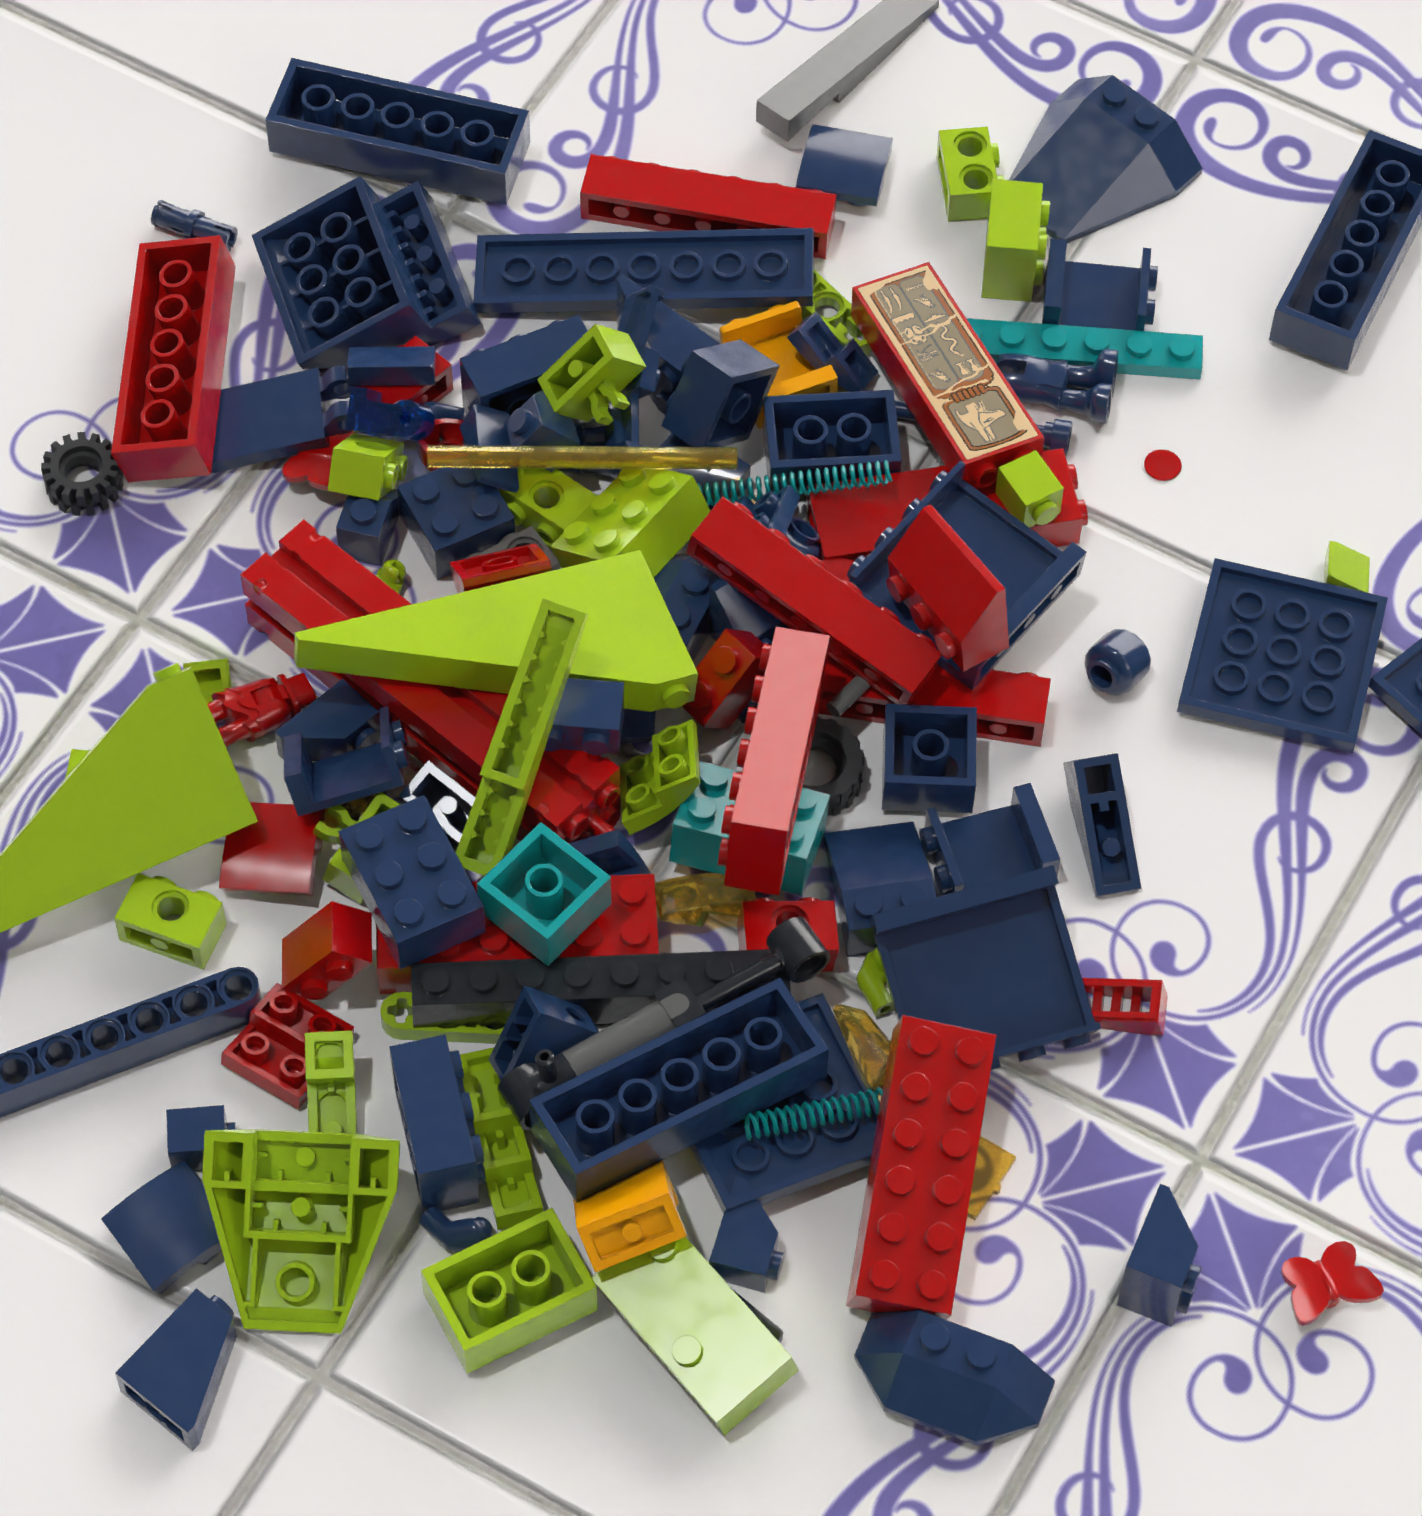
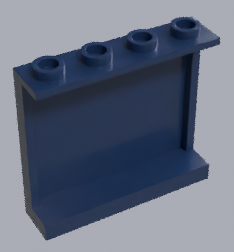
M960 460L949 473L943 470L937 475L929 488V493L922 501L916 498L909 504L903 513L902 521L894 529L888 527L881 533L875 543V549L867 557L859 556L849 568L847 577L849 582L856 585L862 591L863 596L877 607H885L891 610L899 618L902 625L914 633L926 635L936 645L934 637L928 630L922 631L915 624L910 609L904 602L898 603L894 600L886 584V579L889 578L888 556L920 511L931 504L1006 590L1009 648L964 672L952 658L946 659L941 656L938 663L941 668L973 690L1079 577L1087 552L1074 542L1064 551L1051 544L963 480L965 463Z
M1054 865L873 914L869 922L897 1020L899 1021L902 1015L996 1034L991 1070L1001 1067L1000 1058L1017 1054L1019 1062L1047 1055L1044 1046L1061 1041L1064 1050L1092 1042L1090 1033L1100 1030L1101 1026L1099 1022L1095 1023L1056 891L1055 886L1059 882Z

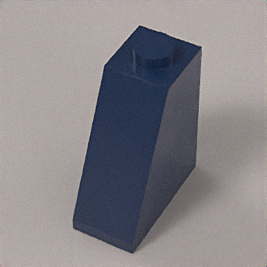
M197 1288L115 1372L120 1392L192 1451L199 1445L237 1338L233 1320L234 1312L230 1306L216 1295L208 1298Z

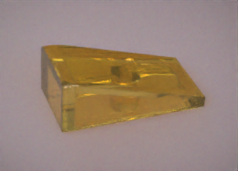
M836 1004L832 1010L865 1087L872 1091H875L877 1087L883 1090L891 1041L865 1010Z

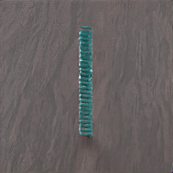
M886 459L884 461L885 480H883L881 475L880 462H875L876 483L872 475V465L869 461L867 463V483L861 463L858 464L859 484L856 481L855 467L852 464L849 466L851 475L850 485L847 481L846 467L844 465L841 466L842 486L839 484L837 468L835 466L832 468L833 488L830 483L829 469L826 467L824 468L825 488H823L821 483L820 470L818 468L815 470L816 490L813 486L812 472L809 469L807 470L808 490L804 486V475L801 470L798 472L799 492L796 488L795 474L791 471L789 475L791 487L799 496L802 493L808 496L811 491L814 494H817L819 491L826 493L828 489L831 492H834L837 488L843 491L845 487L849 490L854 486L860 489L862 485L868 488L871 483L875 487L879 483L885 486L888 481H893L890 475L889 462ZM774 473L772 478L774 493L776 494L779 492L778 476ZM785 473L781 474L783 488L787 486ZM765 475L764 484L767 493L771 491L769 476ZM757 476L755 479L757 487V497H755L753 481L748 477V498L757 502L763 496L761 478ZM742 478L738 481L740 498L745 495V485ZM733 479L730 481L732 493L730 501L727 482L723 480L722 491L724 497L732 503L739 500L736 494L735 481ZM716 481L713 483L714 503L711 499L710 484L708 482L705 484L706 503L712 507L720 500L719 484ZM698 483L697 485L703 495L702 486Z
M877 1087L875 1092L868 1089L866 1094L859 1091L856 1096L853 1093H849L847 1098L844 1095H840L838 1100L831 1096L829 1102L822 1098L820 1103L816 1100H813L810 1105L807 1102H803L801 1107L795 1103L792 1109L785 1105L783 1110L776 1107L773 1112L767 1109L764 1114L757 1111L755 1116L749 1112L745 1117L744 1128L748 1141L752 1139L750 1118L754 1125L756 1138H761L759 1116L763 1122L765 1136L769 1138L768 1114L773 1123L774 1133L778 1136L780 1131L777 1123V1113L781 1117L783 1131L787 1134L789 1132L786 1118L787 1111L791 1117L793 1131L797 1132L796 1109L801 1118L802 1129L806 1130L805 1106L810 1115L811 1126L814 1129L817 1126L814 1105L819 1113L820 1124L823 1127L826 1125L823 1113V1105L825 1104L828 1110L829 1121L834 1125L833 1101L837 1108L838 1119L843 1123L842 1099L848 1111V1119L852 1121L851 1097L856 1106L857 1117L860 1120L863 1117L860 1106L861 1096L865 1103L866 1115L870 1118L872 1111L869 1095L873 1098L876 1114L878 1115L880 1108L878 1094L880 1092L882 1096L883 1090Z

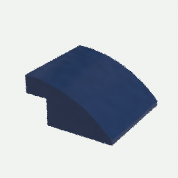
M359 176L251 235L297 363L302 369L346 367L349 347H397L404 345L415 335L428 346H433L481 324L432 196L418 180L381 200L366 181Z

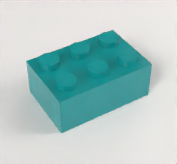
M699 761L700 784L679 807L672 827L669 861L725 876L726 867L717 864L722 837L729 839V835L722 834L721 828L725 806L735 805L736 802L729 800L733 772L738 771ZM802 788L780 891L802 896L825 833L830 801L829 794Z

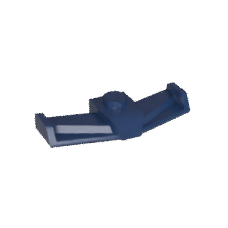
M648 285L626 296L618 331L629 334L646 368L620 391L626 396L630 404L625 410L615 408L611 401L609 402L608 412L613 421L608 426L605 425L606 458L630 461L644 455V446L639 444V399L654 393L660 379V370L658 368L660 351L646 347L656 304L663 300L665 290L653 285Z

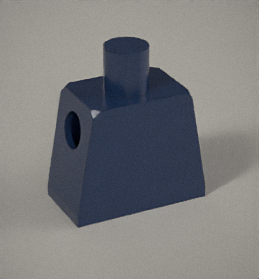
M524 986L489 1057V1061L501 1080L508 1072L518 1066L536 1063L535 1055L538 1051L548 1049L555 1056L599 1031L583 1007Z

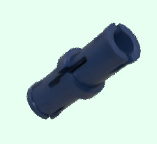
M159 200L152 210L151 224L153 226L173 231L182 235L183 239L221 235L229 252L231 247L235 245L238 235L237 228L205 217V213L200 210L194 209L189 211L164 200Z

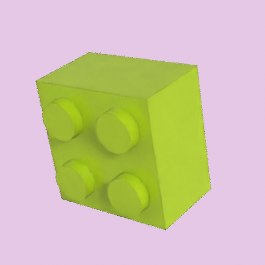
M992 179L981 298L1032 302L1033 286H1042L1044 261L1042 260H1045L1046 229L1048 227L1050 201H1042L1043 183Z

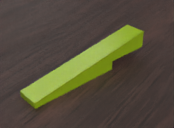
M544 598L542 599L482 766L480 775L483 778L456 850V855L465 869L485 876L513 848L588 617L587 613Z

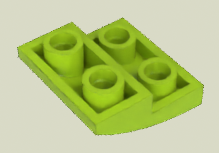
M693 719L679 725L669 726L660 733L652 735V752L645 755H637L628 762L620 764L622 824L630 835L645 829L671 813L700 784L697 725Z

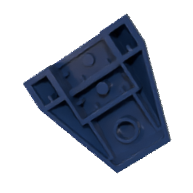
M1114 75L1078 79L1050 103L1009 180L1043 183L1042 201H1050L1046 234L1053 239L1067 240V243L1176 197L1202 174L1203 168L1176 119Z

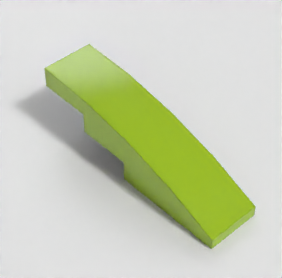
M493 1047L460 1054L464 1072V1078L462 1079L465 1093L469 1092L474 1114L473 1125L475 1135H479L483 1150L486 1188L497 1230L512 1227L543 1212V1205L534 1177L532 1159L524 1131L498 1091V1084L501 1080L489 1061V1057L494 1049Z

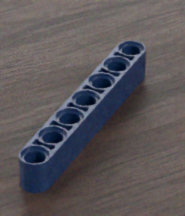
M229 968L1 1053L0 1118L248 1025L250 1011L261 1000L257 976L248 968ZM243 992L249 994L241 1000L231 999L236 993ZM194 1009L205 1010L199 1016L192 1017L186 1015ZM148 1026H160V1029L154 1033L142 1032ZM106 1042L116 1043L114 1047L108 1050L97 1049ZM60 1059L71 1060L67 1065L62 1067L52 1066L56 1061ZM14 1076H26L20 1083H7Z

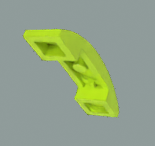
M353 1031L305 1033L308 1131L357 1134Z

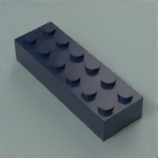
M291 58L265 119L270 152L411 184L418 180L425 187L504 205L508 203L530 145L529 110L296 58Z
M1372 130L1368 131L1275 309L1269 336L1270 341L1348 371L1422 225V149Z
M778 978L530 1099V1129L577 1203L744 1120L749 1112L754 1115L757 1111H762L826 1079L829 1049L781 978Z

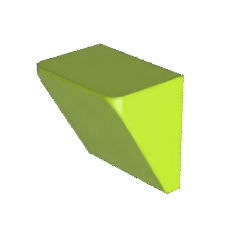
M1329 541L1325 555L1324 583L1368 593L1370 557L1339 542Z
M228 658L183 663L184 669L192 668L207 703L213 701L211 696L213 693L224 691L225 688H232Z

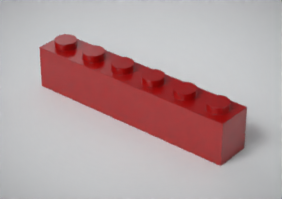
M590 154L580 191L581 219L653 231L813 228L814 258L826 259L835 223L837 194L783 186L778 183L746 180L737 176L704 173L695 169L686 170L662 166L652 162L644 163L620 159L615 156Z
M722 496L691 534L686 550L688 555L791 629L829 635L828 655L855 675L864 679L869 685L894 703L908 705L935 671L942 654L937 650L935 643L929 637L909 630L900 623L899 618L891 610L885 607H877L863 596L862 591L856 585L846 580L841 581L828 572L824 563L817 557L810 554L804 555L790 544L789 539L782 532L774 528L768 529L755 520L752 512L744 505L737 502L732 503Z
M828 654L818 714L833 716L828 711L826 704L856 675ZM937 665L935 671L908 705L977 707V738L1041 747L1051 678L1039 677L1031 672L1012 673L992 669L971 690ZM871 686L840 717L884 724L886 704L896 703Z

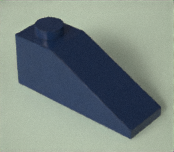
M1118 753L1064 762L1070 806L1095 896L1141 889Z

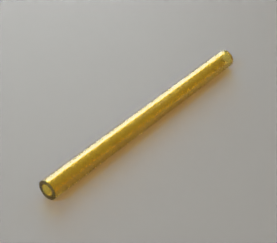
M427 445V467L737 470L738 462L737 447Z

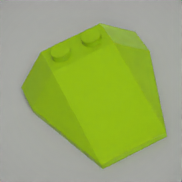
M270 1129L205 1130L202 1181L243 1329L342 1333L398 1190L400 1140L352 1133Z

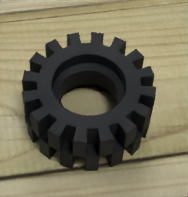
M77 432V440H72L70 434L62 436L63 445H60L57 441L50 445L52 453L45 451L43 455L44 463H41V471L46 493L49 495L50 502L53 505L58 503L59 510L64 513L71 507L74 516H80L81 509H87L88 516L95 514L94 507L98 505L102 511L108 509V499L114 503L119 498L118 491L123 490L122 479L124 478L122 471L111 454L112 444L108 439L105 438L101 442L100 435L92 433L89 440L86 439L85 432ZM81 466H92L99 470V473L94 478L84 482H73L66 478V475L71 470Z

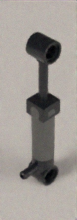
M804 917L790 918L774 928L767 937L766 945L771 951L770 955L697 995H694L684 978L681 977L653 992L655 1001L563 1052L554 1056L548 1049L538 1051L535 1055L536 1063L523 1064L508 1072L498 1084V1091L521 1128L529 1131L531 1130L529 1115L530 1099L706 1014L707 1010L780 970L786 973L794 983L810 980L827 966L830 961V954Z

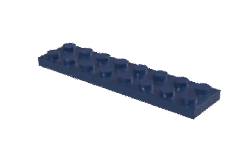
M813 228L477 235L473 305L477 313L617 310V278L623 274L642 288L653 285L665 290L664 299L661 302L671 309L773 307L798 301L800 306H813L814 231Z

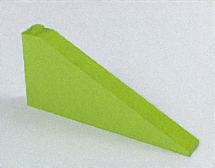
M641 550L295 632L294 661L297 668L509 694L542 599L544 598L588 614L568 678L624 682L625 709L652 712L664 708L673 709L681 707L688 702L694 701L698 672Z
M175 663L154 672L153 676L156 681L146 685L0 853V933L258 822L191 667L181 670L179 663Z

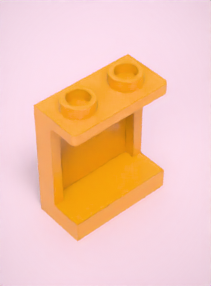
M798 301L785 305H775L767 311L747 318L734 319L720 327V344L741 339L780 365L767 396L838 393V377L832 365L816 369L796 350L787 338L802 322V308ZM763 407L755 423L758 429L763 428Z
M663 1160L577 1203L573 1198L577 1231L594 1272L687 1237L686 1230L676 1208L679 1200Z

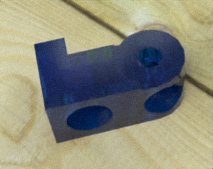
M351 386L345 430L359 434L410 441L424 440L433 432L435 416L428 406L408 399L399 400L394 404L381 402V392Z

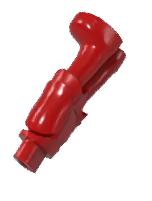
M304 673L286 678L284 674L277 675V681L274 677L264 678L242 686L225 688L224 691L213 693L211 695L213 701L207 704L215 723L224 720L226 724L218 728L225 746L228 747L243 739H246L248 742H254L258 738H262L283 726L301 712L300 709L307 707L317 698Z

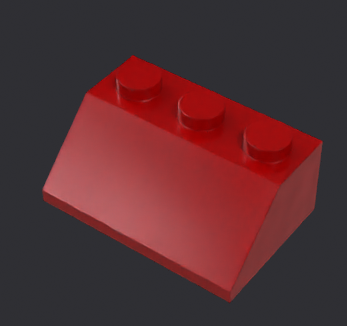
M931 504L924 507L888 556L889 578L886 579V584L894 600L898 603L903 601L910 609L912 618L918 628L922 631L927 629L934 637L942 656L946 659L952 658L964 672L1009 648L1006 590Z

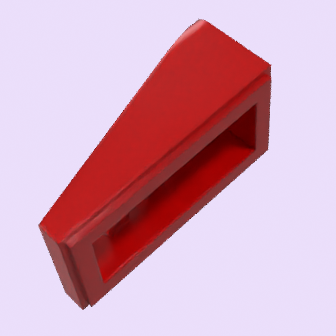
M1082 978L1086 993L1093 994L1091 1011L1095 1023L1099 1022L1102 1029L1144 1035H1164L1168 996L1163 980ZM1105 996L1112 997L1110 1011H1103ZM1124 998L1131 999L1130 1012L1122 1011ZM1143 1001L1150 1002L1149 1012H1142Z

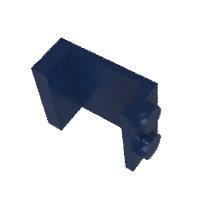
M1050 238L1042 324L1144 331L1145 324L1153 325L1155 300L1148 299V291L1156 290L1158 266L1150 265L1152 248L1143 247L1140 268L1065 261L1067 240Z
M388 706L379 708L380 743L317 762H312L301 732L284 737V780L298 817L404 785L403 768L410 766L405 746H408V738L401 719L393 721Z
M1031 783L1013 787L1010 806L941 823L935 807L926 809L925 826L919 829V836L924 853L926 855L932 854L935 860L934 878L941 894L957 892L1054 865L1058 877L1060 857Z

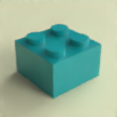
M540 822L477 883V894L484 905L485 917L549 966L611 905V876Z

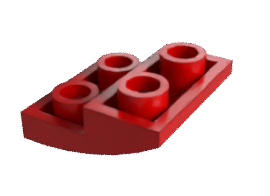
M250 802L258 822L226 835L219 888L226 891L313 896L317 853H321L322 839L314 835L313 831L319 821L324 823L325 809L298 817L293 804Z
M277 982L250 1011L249 1024L222 1052L221 1065L299 1109L308 1099L305 1033L353 1031L354 1033V1026L297 993L282 989V985Z

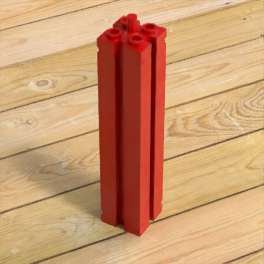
M304 519L279 540V549L270 556L265 552L240 574L243 594L250 599L245 603L248 623L260 633H266L268 639L292 659H294L295 632L411 605L409 601L325 535L320 536L317 533V529ZM306 669L328 688L344 679L378 711L379 708L388 706L393 721L401 719L408 738V746H405L406 750L424 765L429 760L476 797L483 778L480 772L508 694ZM565 749L553 752L544 751L516 838L521 842L540 822L567 843L586 839L591 834L596 836L616 830L613 827L621 816L620 767L607 757L591 755L584 751Z

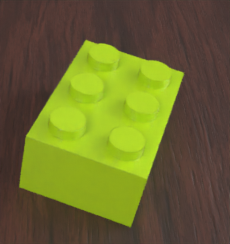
M632 461L620 471L618 477L601 494L592 500L591 505L564 529L563 534L550 548L560 562L561 568L641 550L654 578L690 540L691 534L709 514L710 509L692 475Z
M553 1208L547 1209L421 1270L423 1294L466 1374L598 1311L597 1286Z

